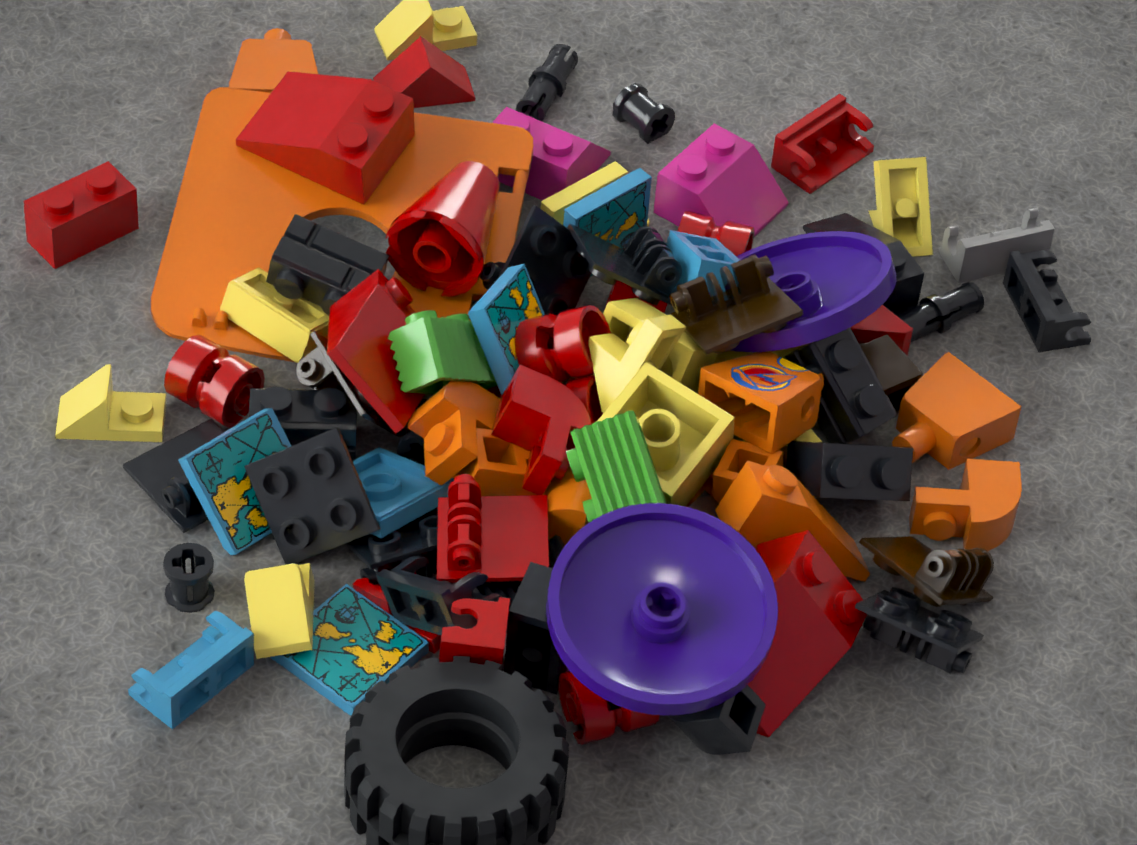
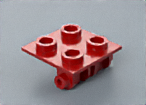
M461 474L456 476L449 485L448 497L438 498V581L445 580L456 583L473 572L486 574L488 576L486 582L522 581L530 562L549 567L548 495L481 496V487L475 481V478L468 474Z

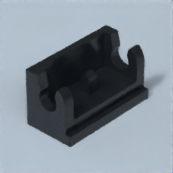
M1019 250L1012 251L1009 254L1003 285L1038 352L1089 345L1091 337L1088 331H1084L1082 328L1091 323L1088 315L1083 312H1073L1057 282L1058 275L1055 270L1042 269L1037 271L1036 269L1039 265H1050L1057 262L1054 253L1049 250L1020 253Z
M422 556L409 557L391 571L384 569L376 575L394 618L402 624L442 635L443 627L460 626L464 629H470L478 623L477 619L470 614L458 615L453 613L451 605L454 601L470 598L498 602L499 597H502L496 593L485 596L473 592L477 586L483 585L488 579V576L483 573H470L455 584L445 580L438 581L436 576L428 578L414 574L415 571L423 569L428 563V559Z

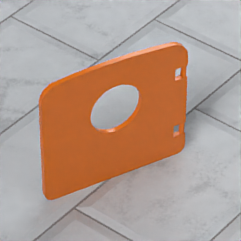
M229 87L216 88L210 91L203 101L151 295V315L160 330L176 339L186 341L192 336L202 335L226 350L294 362L229 320L228 314L225 311H220V307L230 281L256 268H261L268 273L272 255L281 238L284 237L285 231L295 214L310 221L330 215L358 217L371 222L387 234V230L392 222L456 165L464 161H474L487 166L497 178L499 174L515 176L512 193L499 192L484 265L488 262L506 263L516 242L525 188L533 157V137L526 129L518 126L414 112L415 136L363 205L236 146L235 139L271 93ZM396 271L392 278L396 277L410 293L413 302L409 305L416 313L433 310L436 311L438 318H445L455 314H468L472 308L473 301H479L488 291L484 288L482 279L479 278L478 282L466 293L452 297L440 296L443 292L442 289L428 286L424 292L413 287L400 277Z

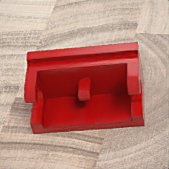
M840 93L775 136L771 168L809 194L872 153L874 145L866 137L859 135L854 127L855 124L860 130L867 132L873 128V123L865 114L847 103V98Z
M499 597L498 602L470 598L454 601L451 605L453 613L458 615L470 614L477 619L478 623L470 629H464L460 626L443 627L439 662H452L454 656H469L471 663L484 665L485 661L489 660L502 664L510 598Z

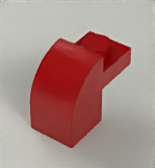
M519 365L500 398L491 435L530 451L522 489L537 495H543L553 477L561 480L568 467L570 468L566 451L575 448L571 431L581 429L585 425H591V421L584 404L568 387L549 376Z

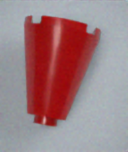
M474 161L459 163L390 225L386 234L389 244L386 254L390 256L389 262L398 275L413 287L424 292L428 286L442 289L443 292L440 296L452 297L466 293L478 282L483 272L482 268H484L500 188L498 178L491 169Z

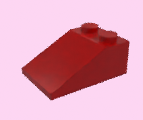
M287 71L235 139L236 146L364 205L415 136L413 98L371 79Z
M377 269L330 306L327 355L395 433H398L405 427L425 394L405 393L400 389L403 382L398 380L400 372L395 369L398 362L393 359L395 351L390 349L393 341L389 340L388 336L391 331L406 325L405 318L416 312L409 305L413 302V299L405 286L396 277L388 280Z
M809 530L762 542L755 548L773 579L778 602L777 626L768 657L760 671L748 684L766 704L757 730V734L765 737L772 735L852 647L867 616L866 613L855 609L856 603L863 600L860 594Z

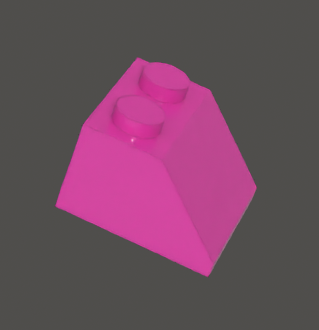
M508 107L492 122L518 126L526 129L532 135L534 145L533 157L525 193L540 200H545L596 172L611 155V151ZM499 174L498 181L513 188L515 176Z
M714 123L658 172L653 213L679 226L684 212L691 211L713 217L716 226L720 227L726 221L752 226L755 230V237L788 206L789 202L755 145Z

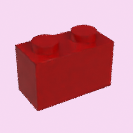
M109 161L23 201L27 242L54 269L139 229L137 188Z

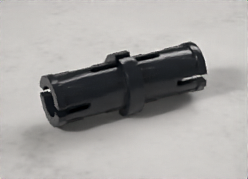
M556 44L551 48L543 65L536 68L529 77V88L516 105V111L524 114L528 106H532L533 108L528 116L539 121L544 120L556 96L558 95L561 98L565 92L566 79L578 63V56L575 51L570 54L567 61L564 60L571 48L570 46Z
M965 282L960 287L940 296L931 294L922 298L919 306L898 315V317L913 328L911 342L934 331L942 334L951 328L953 322L972 313L980 312L984 308V297L975 283Z

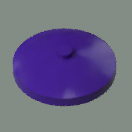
M825 231L776 240L736 256L743 260L754 254L758 258L766 255L774 270V275L769 276V278L803 310L804 315L790 320L781 330L771 333L761 332L740 341L737 347L730 351L766 352L798 347L830 337L859 323L875 312L888 299L895 288L897 275L890 250L883 242L869 235L847 231Z
M645 503L622 507L605 513L582 527L568 541L558 556L551 573L546 613L550 636L561 660L569 671L589 690L617 706L632 711L652 715H683L707 710L725 702L743 690L754 679L768 657L774 639L778 620V602L774 582L766 564L755 548L734 528L714 516L690 507L666 503Z

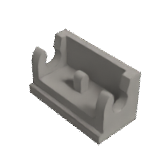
M1032 208L1024 212L1022 224L1016 228L957 240L959 226L947 227L944 231L942 245L938 247V252L957 283H964L1004 274L1009 254L1012 251L1019 250L1020 253L1040 250L1050 251L1055 228L1050 220L1041 221L1038 227H1036L1039 210L1038 208Z

